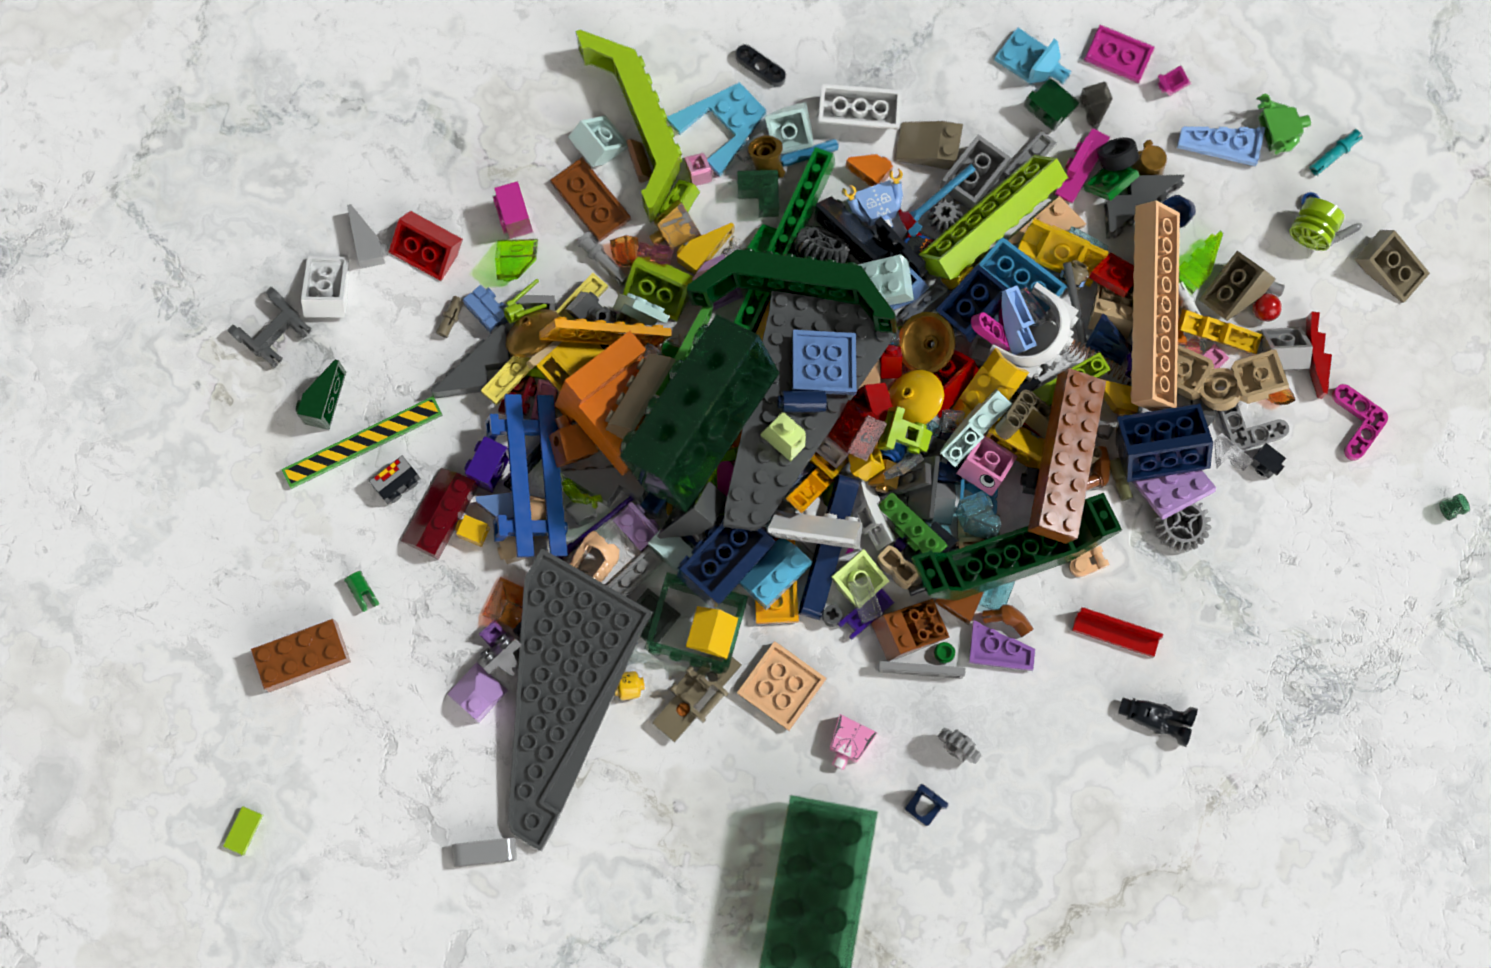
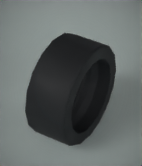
M1129 137L1110 140L1098 150L1101 166L1107 171H1120L1129 168L1139 158L1136 142Z

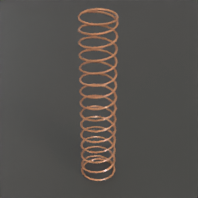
M1074 339V341L1072 342L1071 346L1069 347V349L1071 348L1070 353L1073 352V350L1076 348L1077 345H1078V347H1079V345H1080V342H1078L1077 345H1076V346L1074 347V349L1072 350L1073 345H1074L1076 339ZM1085 344L1080 348V350H1079L1078 352H1077V350H1078V347H1077L1074 356H1076L1081 349H1082V352H1083L1084 347H1085ZM1090 347L1086 349L1087 354L1089 352ZM1068 349V351H1069V349ZM1093 350V351L1091 352V353H1092V356H1093L1095 350ZM1067 351V352H1068V351ZM1085 351V352H1086V351ZM1081 352V354H1082V352ZM1085 352L1083 353V355L1085 354ZM1098 352V353H1099V352ZM1091 353L1089 354V356L1091 355ZM1080 354L1079 359H1081L1083 355L1081 356ZM1086 354V356H1087V354ZM1102 355L1103 358H1104V355ZM1085 356L1084 361L1087 360L1089 356L1087 358ZM1091 356V357H1092V356ZM1109 358L1106 359V363H1108ZM1105 360V361H1106V360ZM1111 361V362H1110L1111 367H1112L1114 361ZM1117 363L1116 365H1117V367H1118V363ZM1109 364V365H1110V364ZM1108 365V366H1109V365ZM1115 365V366H1116V365ZM1115 366L1113 367V369L1115 368ZM1121 366L1117 372H1116V369H1115L1114 374H1113L1112 377H1114V376L1118 373V371H1119L1120 369H1121V371H1120V374H1121L1122 369H1123V366ZM1110 367V369H1111V367ZM1116 367V369H1117V367ZM1112 369V370H1113V369ZM1112 370L1108 372V375L1112 372ZM1125 370V371H1126V370ZM1124 371V372H1125V371ZM1124 372L1122 373V375L1124 374ZM1119 374L1117 380H1119L1122 375L1120 376ZM1125 375V376H1126V375ZM1124 376L1122 383L1127 379V377L1125 378ZM1129 378V380H1128L1127 385H1129L1130 382H1131V381H1130V378ZM1131 379V381H1132V379Z

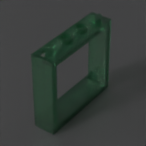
M667 572L644 649L648 650V653L660 656V654H663L676 662L683 660L690 662L689 665L701 668L704 666L717 674L726 673L730 666L748 596L732 591L722 602L723 604L736 607L735 617L738 618L727 659L723 658V662L653 642L668 588L696 595L675 574Z

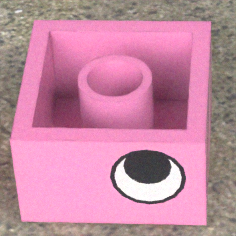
M985 436L970 451L956 474L990 496H993L1018 456Z

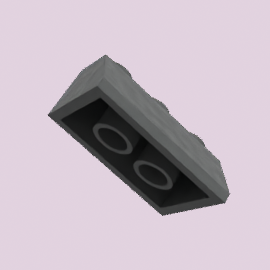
M940 456L913 458L911 465L907 464V468L922 463L931 465V485L904 493V497H907L906 506L929 527L934 518Z

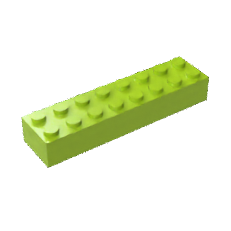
M1033 155L919 254L926 262L925 266L928 273L949 280L958 277L966 266L973 264L981 253L989 250L990 245L1000 240L1005 232L1015 227L1020 219L1034 210L1036 205L1045 201L1051 192L1062 186L1068 177L1059 160L1053 157Z

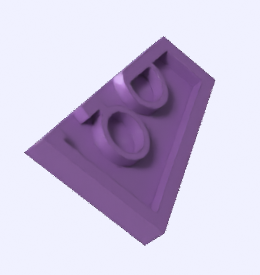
M973 620L969 663L1033 671L1035 648L1009 638Z

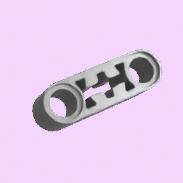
M515 838L452 844L454 867L517 860Z

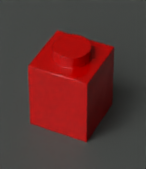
M888 345L881 356L880 377L881 379L899 378L902 376L901 346Z

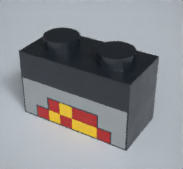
M402 455L369 480V482L388 505L390 502L398 501L402 496L401 494L407 489L411 490L416 487L421 478Z

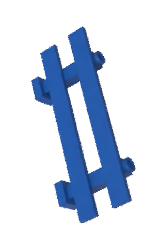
M505 394L506 419H499L498 414H490L485 420L486 437L494 441L499 435H507L514 520H507L506 515H498L493 520L494 542H501L507 536H515L517 557H534L533 536H548L549 552L556 557H567L566 534L568 532V524L564 521L560 467L557 468L549 439V436L559 429L555 421L554 395H537L538 420H523L521 395ZM525 436H540L547 520L531 519Z

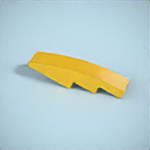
M1182 310L1178 322V330L1252 354H1257L1262 339V334L1188 310Z

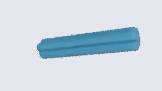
M832 139L816 144L814 147L781 155V163L783 167L808 160L815 147L828 152L837 151L839 147L837 140Z

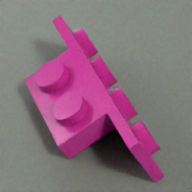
M1092 128L1084 142L1079 141L1074 150L1077 153L1074 159L1070 157L1065 166L1068 179L1055 192L1056 196H1060L1062 199L1073 204L1099 158V148L1109 141L1110 137Z

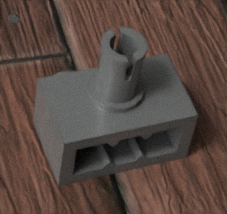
M581 291L565 309L574 319L583 318L588 322L605 320L606 323L616 322L612 317L613 313L606 306L602 307L598 303L599 298L592 292Z

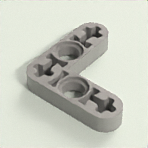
M1238 404L1229 409V411L1234 410V412H1229L1226 415L1225 413L1228 410L1218 411L1229 444L1235 451H1243L1264 445L1265 443L1281 440L1289 433L1288 423L1281 419L1246 428ZM1235 417L1238 420V426H1230L1227 422L1228 418ZM1277 425L1279 428H1283L1281 434L1277 431L1270 435L1269 431L1274 430ZM1256 430L1262 431L1265 435L1264 440H1257L1254 437V432ZM1238 436L1240 439H1244L1242 446L1240 443L1235 442Z

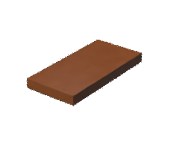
M583 157L550 180V183L599 243L631 220L628 212Z

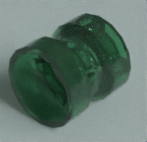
M1461 493L1453 496L1451 500L1446 499L1439 504L1443 516L1449 521L1457 518L1459 514L1464 515L1470 512L1469 502Z

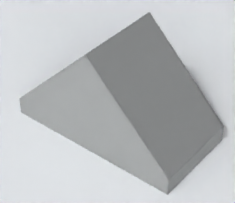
M937 482L932 523L936 521L938 524L951 525L956 500L954 483Z

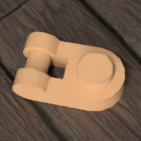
M1095 547L1071 561L1069 569L1072 575L1084 577L1109 566L1108 560L1102 554L1104 552L1102 547ZM1095 557L1097 563L1092 565L1089 558Z

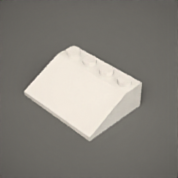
M783 507L782 511L776 510L768 527V533L775 538L859 549L863 524L858 522L856 517L846 516L845 520L837 519L835 514L824 513V517L816 516V512L805 510L803 514L795 513V509Z

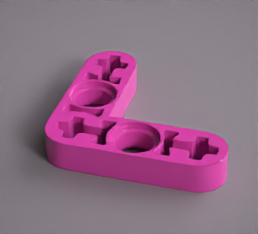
M1002 308L999 311L998 322L984 312L971 318L972 328L977 334L992 345L994 344L1007 352L1011 351L1004 330Z
M1341 384L1333 390V400L1363 421L1344 448L1345 456L1351 461H1356L1366 453L1386 425L1388 414L1349 385ZM1342 391H1345V392H1346V393H1345V396H1346V397H1344V398H1341V397H1340V394H1341L1340 392H1342ZM1352 397H1355V399L1350 404H1348L1350 399ZM1357 401L1365 405L1364 411L1361 412L1355 408ZM1378 414L1381 416L1380 421L1373 427L1370 424L1373 423L1375 416ZM1363 429L1369 430L1371 439H1364L1361 436V431ZM1361 443L1362 445L1357 449L1358 453L1352 454V448Z

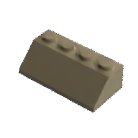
M651 353L647 359H641L636 368L639 370L637 376H631L626 384L629 388L626 394L621 393L616 401V404L619 405L615 412L611 410L605 420L608 422L607 431L626 442L629 441L650 402L674 364L675 359Z

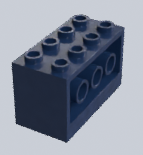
M1201 404L1117 417L1115 444L1127 482L1211 469L1213 439Z
M723 516L720 521L721 525L718 526L716 524L708 532V535L705 537L707 540L705 542L701 540L691 552L693 555L691 557L687 555L677 567L679 571L676 576L709 607L716 609L775 544L776 541L762 528L750 531L723 527ZM734 538H735V539H736V538L739 539V540H740V543H739V542H738V543L735 542V541H734ZM724 554L726 557L721 558L719 555ZM705 569L711 570V574H707Z

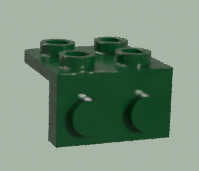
M1048 79L1036 93L1032 91L1027 96L1024 107L1051 130L1055 131L1078 107L1079 101L1056 81Z

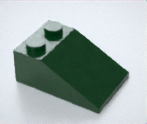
M335 359L302 394L301 400L297 401L296 412L305 425L330 430L346 376V370L339 360Z

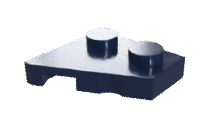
M1102 314L1085 345L1086 348L1090 347V350H1095L1094 352L1096 353L1100 352L1105 358H1109V360L1119 365L1123 364L1132 347L1105 314Z

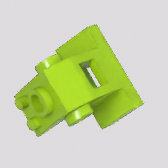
M899 406L889 408L877 448L884 451L894 449L895 442L907 446V451L910 453L919 454L920 452H927L932 432L926 429L927 425L919 422L914 424L902 419L905 411L904 408ZM907 429H910L908 431V438H905Z

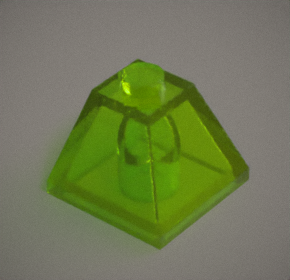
M538 239L498 240L495 253L497 280L509 282L518 279L536 261Z

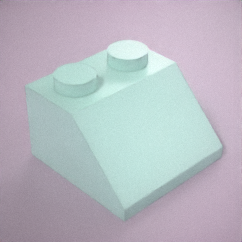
M606 116L581 120L569 135V139L573 142L575 148L582 153L592 167L606 164L628 148L627 141Z

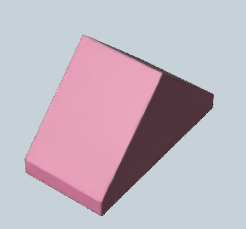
M704 152L684 157L691 183L698 186L712 182L711 167Z

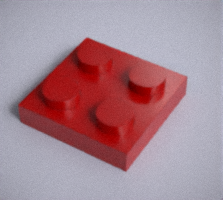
M1110 252L1091 271L1089 278L1125 298L1134 288V265Z

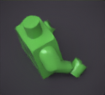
M1268 94L1257 97L1256 99L1261 102L1258 104V109L1264 108L1258 118L1261 127H1265L1264 136L1269 151L1276 150L1274 152L1276 155L1280 152H1291L1300 142V138L1304 133L1303 128L1311 126L1310 116L1304 115L1299 117L1295 107H1288L1287 105L1274 102Z

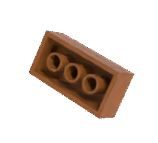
M334 619L251 649L263 687L268 692L278 690L351 662L339 625Z

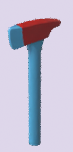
M972 164L967 166L918 209L910 213L908 211L903 212L902 209L898 210L902 223L912 237L917 235L923 227L918 223L922 215L976 170Z

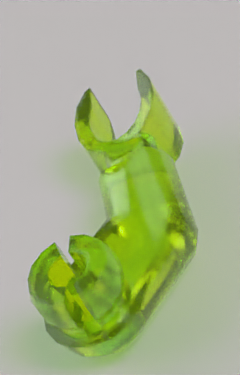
M565 479L562 482L563 491L573 503L586 505L590 503L592 508L596 509L598 507L597 502H603L601 495L589 496V494L581 493L570 479Z

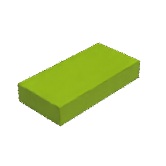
M242 806L223 847L245 855L263 815Z

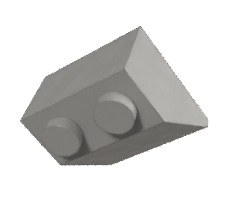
M1302 327L1261 329L1262 352L1276 349L1283 370L1292 369L1299 371L1310 368L1313 346Z

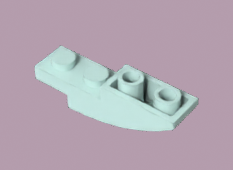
M996 389L982 404L979 403L947 440L940 453L956 467L985 437L983 434L1012 404Z

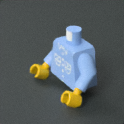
M898 168L899 174L897 177H893L892 170L889 171V176L893 179L892 184L888 180L856 192L854 186L849 185L851 188L849 194L843 188L841 192L844 196L848 197L847 202L851 212L856 214L862 222H867L869 226H874L875 221L881 216L893 229L894 227L890 219L896 217L897 211L901 208L903 198L902 182L899 181L903 176L902 171Z

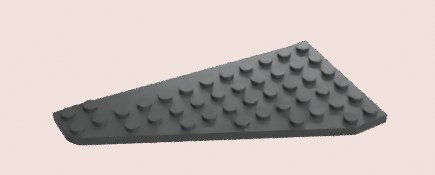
M771 292L767 323L725 504L723 527L750 531L764 527L854 397V395L826 394L827 406L825 412L785 413L806 432L805 447L791 462L760 435L782 413L781 408L777 406V397L781 396L782 391H792V331L856 333L857 391L890 344L892 333L875 331L874 322L860 305L785 292Z
M541 549L524 580L521 646L519 652L508 824L511 832L539 851L544 849L555 829L642 631L653 614L649 609L544 549Z

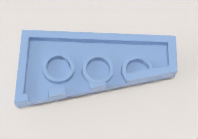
M1182 127L1177 148L1256 167L1265 127H1258L1257 129H1248V127Z

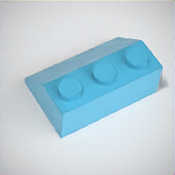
M779 538L739 584L767 610L811 567L812 561L790 541Z

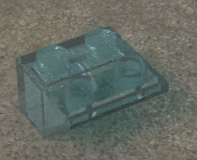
M984 491L959 500L955 513L964 532L984 540L998 536L1002 524L999 516L994 515L992 501L989 496L985 495Z

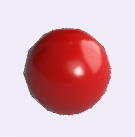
M1265 293L1253 303V313L1261 321H1273L1281 314L1282 303L1273 294Z

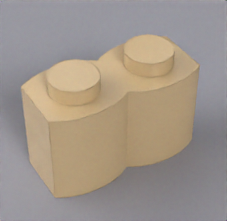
M888 545L877 557L878 566L885 573L892 575L895 583L901 588L907 590L917 580L919 574L915 566L909 561L904 560L902 554L893 546Z

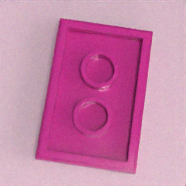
M1099 25L1084 61L1140 83L1155 47Z

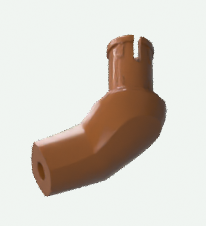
M1098 446L1102 455L1094 463L1086 491L1094 487L1102 488L1109 481L1110 458L1107 448L1104 446Z
M1003 604L1000 609L983 610L982 617L991 615L990 618L983 619L985 624L1003 621L1006 625L1012 626L1021 638L1034 630L1026 616L1012 605Z

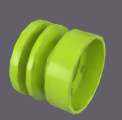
M1308 198L1289 230L1290 235L1299 244L1317 251L1328 250L1332 240L1335 238V233L1339 230L1345 219L1344 213L1327 200Z

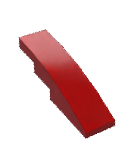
M1312 311L1306 317L1305 332L1313 346L1309 371L1317 398L1323 399L1328 394L1332 354L1324 353L1326 333L1318 332L1320 312Z

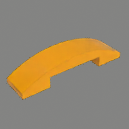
M817 467L786 500L802 514L834 480Z

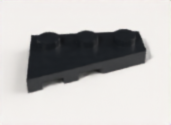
M880 216L875 221L878 239L880 241L883 240L889 246V250L895 255L901 254L907 259L909 267L921 278L926 273L925 260L920 255H916L910 246Z

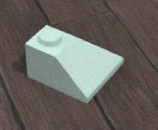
M806 102L784 107L765 116L769 135L779 139L783 145L781 154L814 147L811 121Z

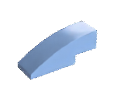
M1018 286L1002 291L1004 330L1012 354L1017 355L1037 346L1029 328L1030 325L1034 324V321Z

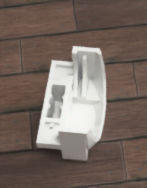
M1038 282L1031 293L1044 301L1051 309L1032 334L1037 346L1017 356L993 344L988 353L990 355L997 348L1003 357L1012 364L1030 372L1025 378L1029 382L1033 377L1037 379L1042 371L1047 373L1049 369L1054 370L1062 358L1060 353L1065 354L1074 341L1071 338L1074 332L1070 328H1073L1079 319L1076 317L1079 310Z

